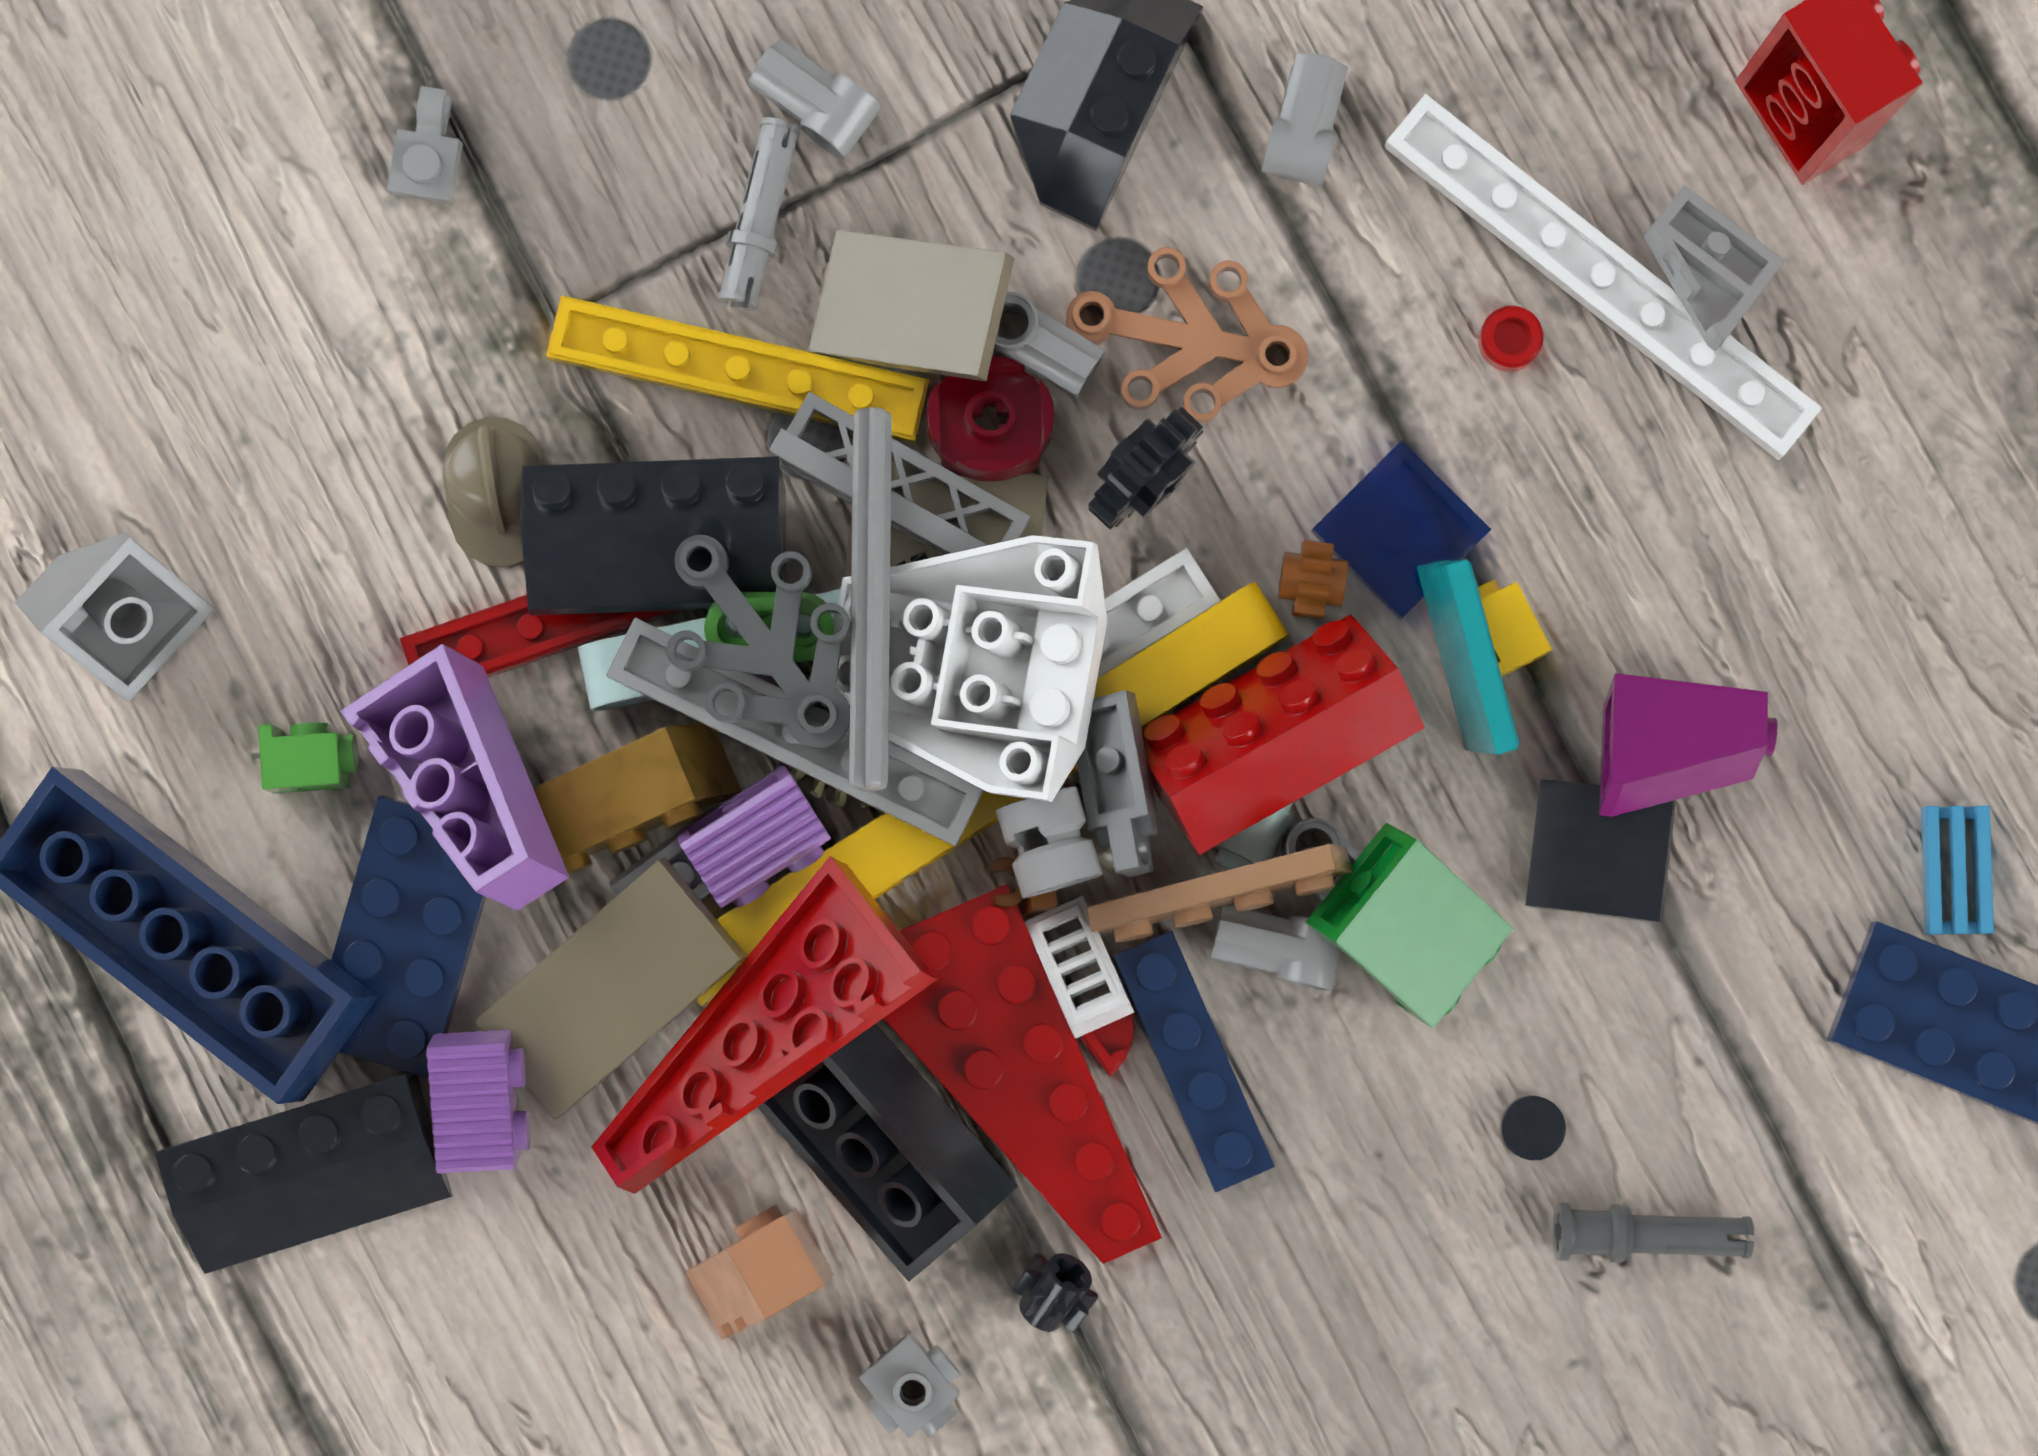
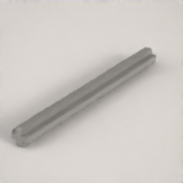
M874 407L858 409L853 417L849 784L852 788L861 791L885 789L888 784L892 416L884 409Z

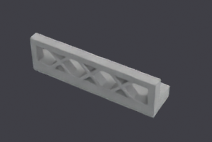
M809 392L787 431L782 428L769 449L771 457L779 456L780 465L852 505L853 446L850 444L847 430L853 433L854 416ZM815 412L839 426L845 448L825 453L800 439ZM892 438L891 455L894 457L899 475L898 480L891 481V527L942 556L987 546L986 543L968 533L964 517L992 511L1012 523L1001 542L1020 538L1031 516ZM847 457L849 466L840 462L839 459ZM902 461L922 473L906 477ZM934 479L949 488L955 510L934 515L913 503L909 486ZM902 488L904 497L895 493L894 490ZM958 493L977 504L962 508ZM958 520L960 529L948 522Z

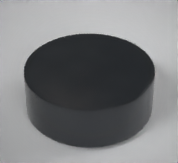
M1529 1095L1514 1100L1504 1110L1500 1121V1134L1505 1146L1516 1156L1526 1160H1542L1553 1155L1562 1145L1566 1134V1123L1562 1112L1553 1102L1540 1096Z

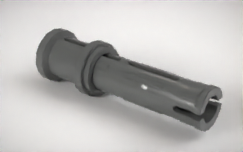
M1560 1202L1556 1204L1554 1210L1552 1236L1553 1251L1557 1261H1568L1571 1255L1608 1256L1612 1263H1622L1624 1260L1630 1259L1632 1253L1715 1255L1749 1259L1754 1249L1753 1241L1727 1239L1729 1234L1754 1235V1225L1750 1216L1732 1218L1632 1215L1631 1210L1625 1208L1622 1204H1612L1609 1210L1591 1211L1571 1209L1569 1203Z

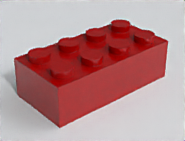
M1805 0L1781 16L1735 80L1737 86L1802 185L1864 148L1923 84L1918 76L1921 70L1914 52L1904 41H1896L1882 21L1884 19V10L1880 0Z
M1350 614L1339 621H1332L1322 625L1312 636L1286 651L1277 652L1265 657L1257 667L1229 683L1219 684L1210 688L1200 699L1179 711L1156 718L1147 725L1142 734L1152 786L1197 853L1201 855L1423 730L1425 726L1399 668Z

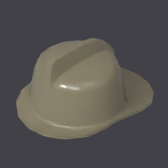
M485 417L466 424L453 435L444 452L443 479L449 523L455 540L469 557L487 566L509 567L524 561L520 527L522 466L544 465V459L537 439L525 426L508 418Z

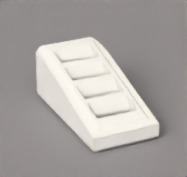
M1083 896L1025 921L1033 944L1075 1038L1134 1013L1100 934L1091 931L1086 909L1087 905ZM1073 919H1079L1082 929L1053 942H1047L1044 932ZM1087 940L1089 941L1091 950L1057 965L1054 955ZM1098 962L1101 971L1066 986L1063 979L1064 976ZM1107 983L1111 992L1078 1007L1075 1006L1072 998Z

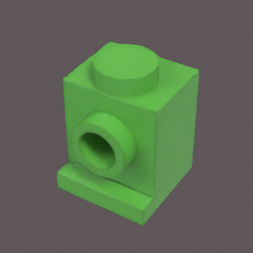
M321 722L290 725V736H284L283 730L272 724L258 725L263 790L279 794L350 788L349 773L358 772L359 750L355 734L341 735L337 732L329 733V724Z

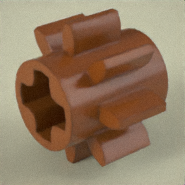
M1304 539V542L1302 541L1301 554L1284 552L1278 599L1294 601L1292 615L1322 619L1325 614V606L1342 607L1347 582L1348 560L1332 558L1334 551L1333 543Z

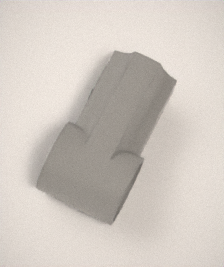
M781 38L765 51L748 80L749 85L798 120L801 129L814 142L840 159H844L882 109L877 100L861 86L840 74L833 77Z
M1296 54L1284 93L1285 99L1280 118L1275 117L1261 172L1322 187L1336 132H1332L1348 66L1339 63L1335 58L1321 54Z
M1007 292L1002 314L1009 312L1019 314L1025 319L1028 327L1026 332L1016 339L1006 340L997 335L993 354L1017 361L1024 365L1025 369L1077 399L1097 370L1099 363L1105 355V350L1036 309L1026 296L1016 292Z
M1223 905L1210 958L1240 967L1276 973V979L1332 991L1341 950L1311 929L1305 923L1308 918L1289 915V919H1284L1250 910L1236 912L1235 907Z

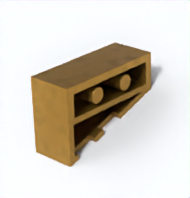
M702 723L663 727L533 788L569 876L592 866L593 863L590 855L607 848L610 849L611 854H616L635 847L647 840L645 832L665 825L666 829H671L701 816L702 812L700 809L742 792L717 731Z

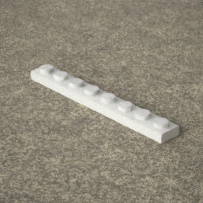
M1426 93L1384 145L1386 150L1778 461L1787 453L1822 409L1821 406L1731 335L1727 337L1716 352L1708 347L1677 293Z

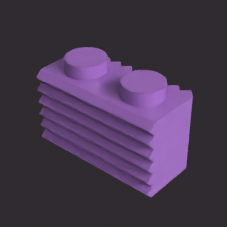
M785 765L778 767L774 772L767 774L763 779L756 781L752 786L745 788L741 793L734 795L730 800L723 802L719 807L712 809L708 814L702 815L697 821L691 822L687 827L680 829L676 833L680 846L720 908L732 901L736 907H742L753 902L768 890L769 885L766 882L768 878L787 866L792 873L810 866L824 853L820 845L831 839Z
M507 1029L486 1032L466 1031L462 1033L434 1034L427 1046L426 1057L428 1060V1082L430 1085V1107L432 1110V1132L434 1135L437 1174L515 1169L521 1155L520 1150L530 1149L531 1143L528 1111H517L515 1087H525L526 1064L523 1048L512 1049L511 1030Z

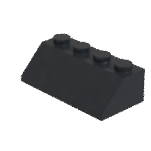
M779 456L522 466L520 527L529 614L557 615L710 609L715 601L706 589H695L686 584L675 568V554L678 547L684 540L694 535L713 537L723 546L729 558L727 574L741 592H776L777 585L771 576V566L778 555L786 552V489ZM698 549L689 557L690 569L697 572L706 570L712 562L711 552L705 549ZM786 563L780 570V578L785 583Z
M877 1024L871 1026L758 1106V1109L908 1282L974 1228L1018 1187Z
M402 1074L154 1152L172 1214L204 1274L453 1197L447 1174H437L433 1127L418 1077L415 1074Z

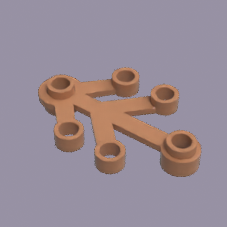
M1163 247L1152 253L1148 261L1147 274L1155 286L1164 289L1185 323L1116 309L1113 302L1106 295L1096 291H1087L1077 295L1067 308L1066 326L1096 345L1105 342L1111 335L1180 349L1148 371L1137 369L1125 376L1121 386V397L1124 403L1133 410L1142 411L1152 407L1160 393L1215 358L1241 362L1242 364L1212 385L1209 383H1196L1186 391L1183 399V408L1200 424H1205L1217 417L1222 406L1258 383L1269 388H1284L1294 384L1303 375L1308 363V348L1302 336L1288 326L1271 325L1246 287L1248 282L1246 270L1241 264L1232 260L1222 261L1212 269L1209 278V289L1215 298L1228 302L1247 336L1221 330L1185 275L1186 262L1183 255L1171 247ZM1163 258L1172 259L1178 266V273L1171 278H1163L1155 271L1154 266L1156 262ZM1231 271L1238 276L1240 286L1234 291H1224L1217 285V276L1222 272ZM1093 305L1100 308L1104 315L1101 323L1095 326L1084 324L1079 317V313L1084 307ZM1272 345H1280L1287 350L1289 360L1281 366L1272 365L1265 357L1266 349ZM1133 381H1147L1152 388L1151 396L1142 401L1132 398L1128 392V387ZM1197 393H1206L1213 399L1214 408L1205 414L1197 413L1192 409L1190 399Z

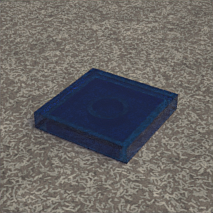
M1401 440L1312 528L1311 533L1321 542L1333 543V554L1338 559L1348 560V569L1401 620L1424 597L1417 567L1435 561L1462 560L1492 529Z

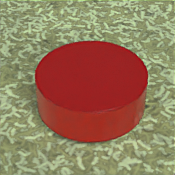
M1504 306L1493 311L1484 321L1478 335V346L1481 355L1489 365L1501 371L1514 372L1526 368L1535 360L1543 346L1544 333L1540 321L1532 312L1519 306Z

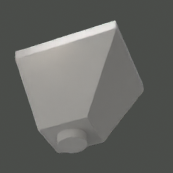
M126 533L59 555L15 602L40 633L127 702L139 692L215 610L210 603Z

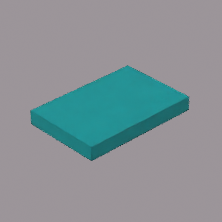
M1468 559L1445 560L1418 566V575L1465 750L1499 755L1518 749L1517 745L1520 744L1471 562H1468Z

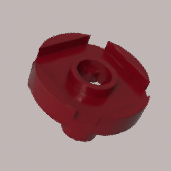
M992 355L987 381L947 376L940 385L937 383L928 399L926 425L929 441L932 448L939 455L941 465L958 476L964 475L973 480L986 482L1008 480L1035 470L1041 461V456L1050 444L1054 424L1053 401L1049 390L1040 380L1039 384L1033 376L1024 372L1025 366L1007 357ZM990 406L996 408L998 417L1008 418L1006 424L998 425L997 430H985L982 425L975 424L972 418L982 417L983 408Z

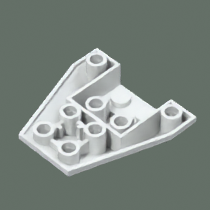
M1032 535L890 567L888 740L991 794L1052 802L1085 749L1107 627L1098 545L1094 542ZM852 576L843 578L838 605L845 609L850 620ZM837 613L834 634L838 633L843 625V619ZM851 630L846 639L842 641L836 689L846 697L849 705Z

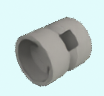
M1076 787L1060 789L1052 802L1024 799L996 810L1006 846L1018 850L1019 856L1012 863V868L1022 899L1075 885L1103 874L1093 840L1082 837L1079 831L1086 822V817Z

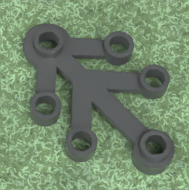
M694 535L684 540L675 554L677 573L689 586L708 591L749 646L704 641L697 633L684 630L675 633L668 641L666 653L669 661L677 669L685 672L696 671L704 667L772 676L788 697L745 695L735 684L721 682L714 685L707 693L705 702L709 714L722 723H733L739 719L785 724L798 742L810 748H827L839 742L845 736L850 726V705L846 697L836 689L842 641L850 633L851 620L845 609L835 603H825L814 610L811 615L810 626L818 640L809 682L793 661L803 589L809 585L812 578L811 566L807 559L798 552L787 551L778 555L773 561L771 576L777 587L771 629L769 630L728 576L729 558L723 546L716 539L707 535ZM698 549H705L711 552V565L704 571H693L689 567L690 555ZM789 561H796L803 566L801 579L792 584L783 582L780 578L781 567ZM829 612L837 613L843 619L841 630L834 635H825L819 629L820 618ZM684 640H693L699 646L698 656L689 663L680 662L676 657L677 646ZM724 691H731L738 697L737 708L734 712L727 715L718 713L715 708L716 697ZM815 703L825 704L830 710L829 720L820 727L811 726L806 720L808 708Z

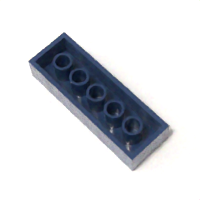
M51 767L0 840V889L276 1104L305 1101L378 998L371 990L83 770Z

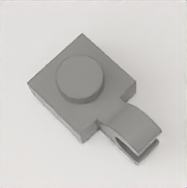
M421 86L417 103L416 132L397 129L387 191L390 195L453 205L463 143L460 139L445 137L452 104V97L446 96V90Z

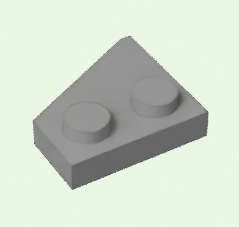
M1686 185L1682 186L1643 237L1707 346L1715 352L1727 339L1785 261Z

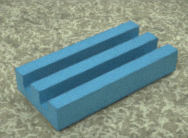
M1990 806L1921 807L1925 935L1993 934ZM1939 820H1949L1952 921L1942 922ZM1965 820H1971L1974 921H1968Z

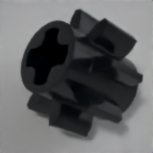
M1036 1253L1013 1286V1291L1022 1296L1019 1307L1025 1320L1033 1327L1049 1333L1059 1329L1062 1324L1070 1332H1075L1089 1314V1309L1098 1299V1294L1089 1289L1092 1284V1277L1086 1265L1078 1258L1065 1253L1055 1254L1049 1261L1041 1253Z

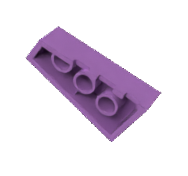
M441 644L340 711L349 724L358 729L370 744L368 749L378 763L387 768L403 788L401 793L411 807L420 812L433 828V836L475 892L518 911L569 878L482 665Z

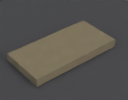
M663 857L652 864L474 1022L484 1032L490 1030H511L512 1049L523 1048L526 1064L525 1084L554 1120L568 1112L747 956L666 857Z

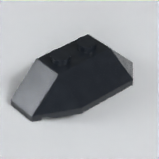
M1070 0L1063 3L1010 113V118L1041 206L1097 231L1203 10L1202 5L1191 0Z

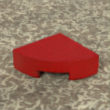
M1134 1014L1127 1015L1080 1036V1039L1109 1076L1119 1069L1130 1051L1129 1048H1131L1130 1045L1133 1042L1135 1029Z

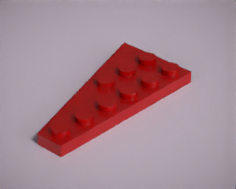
M830 856L591 1148L618 1188L636 1194L938 979L849 866Z
M1005 884L900 930L901 934L938 980L883 1019L1095 1256L1105 1264L1161 1239L1162 1236L1076 1039L1057 1000L1017 904L1005 909L992 905L993 897L1011 894L1008 884Z

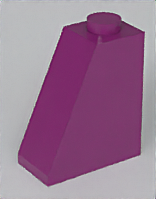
M1615 673L1603 705L1599 815L1613 817L1754 779L1763 756L1773 755L1777 741V718L1768 717V692Z

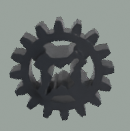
M1180 407L1178 410L1174 409L1166 419H1161L1157 425L1149 418L1145 419L1134 432L1125 437L1114 448L1105 465L1097 472V476L1105 483L1095 492V497L1088 504V510L1110 530L1114 526L1118 527L1126 517L1132 516L1135 511L1142 518H1146L1154 508L1177 489L1186 473L1195 464V461L1187 453L1197 444L1196 440L1203 434L1204 431L1202 429L1204 427L1183 407Z

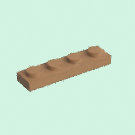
M1326 844L1088 906L1086 909L1092 932L1114 934L1116 943L1127 942L1152 935L1151 924L1174 918L1175 927H1185L1212 920L1211 908L1234 903L1236 912H1242L1271 905L1274 903L1272 893L1295 887L1297 896L1324 892L1335 888L1333 877L1351 873L1352 869L1346 847Z

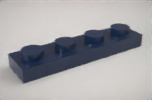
M1173 931L1114 955L1115 963L1214 1192H1219L1274 1168L1275 1166Z

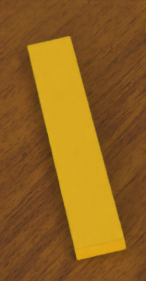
M562 295L546 354L548 360L791 416H796L809 392L854 416L858 409L882 408L892 416V438L916 444L930 386V380ZM816 412L811 418L813 421L838 426Z

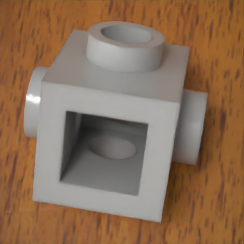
M911 1331L862 1371L859 1379L874 1396L867 1403L868 1408L890 1434L900 1427L908 1438L920 1429H922L927 1437H930L958 1413L951 1403L960 1395V1390L953 1381L961 1376V1373L938 1345L927 1351ZM908 1380H917L924 1385L926 1393L920 1398L913 1399L904 1393L902 1385Z

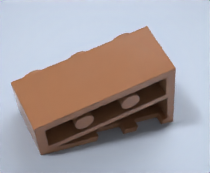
M776 1204L734 1228L740 1241L685 1272L722 1340L768 1319L825 1286L834 1276L796 1208L782 1215Z

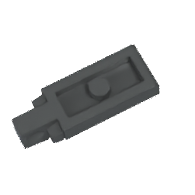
M1124 690L1093 700L1086 745L1077 760V767L1088 828L1090 831L1096 832L1100 847H1111L1115 873L1132 877L1153 871L1148 836L1158 834L1157 822L1155 820L1158 818L1136 696L1135 693Z

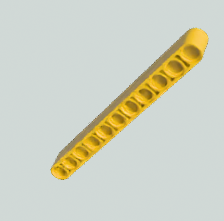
M1254 581L1098 678L1094 699L1124 690L1135 693L1141 728L1144 730L1156 718L1171 713L1289 637L1290 634L1257 582ZM1077 762L1068 777L1078 771ZM984 790L957 847L997 823L996 810L1027 798L991 794ZM884 813L824 851L823 855L810 866L798 872L789 873L770 885L768 890L753 902L742 907H735L717 920L746 956H748L830 856L847 864L872 897L876 899L957 847ZM744 960L697 999L701 1007L710 1003Z

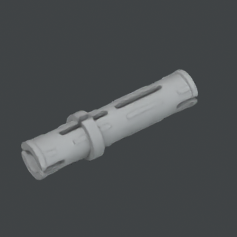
M771 117L761 119L760 131L736 229L728 232L726 246L730 248V253L717 301L722 304H728L729 300H731L730 307L749 311L757 309V300L767 259L775 256L777 242L773 240L775 225L797 137L800 134V127L796 124H789V128L786 129L788 123L786 120Z

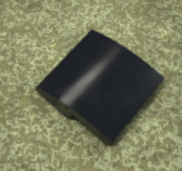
M1540 779L1525 906L1594 914L1600 917L1662 923L1676 800L1613 817L1599 815L1600 785Z

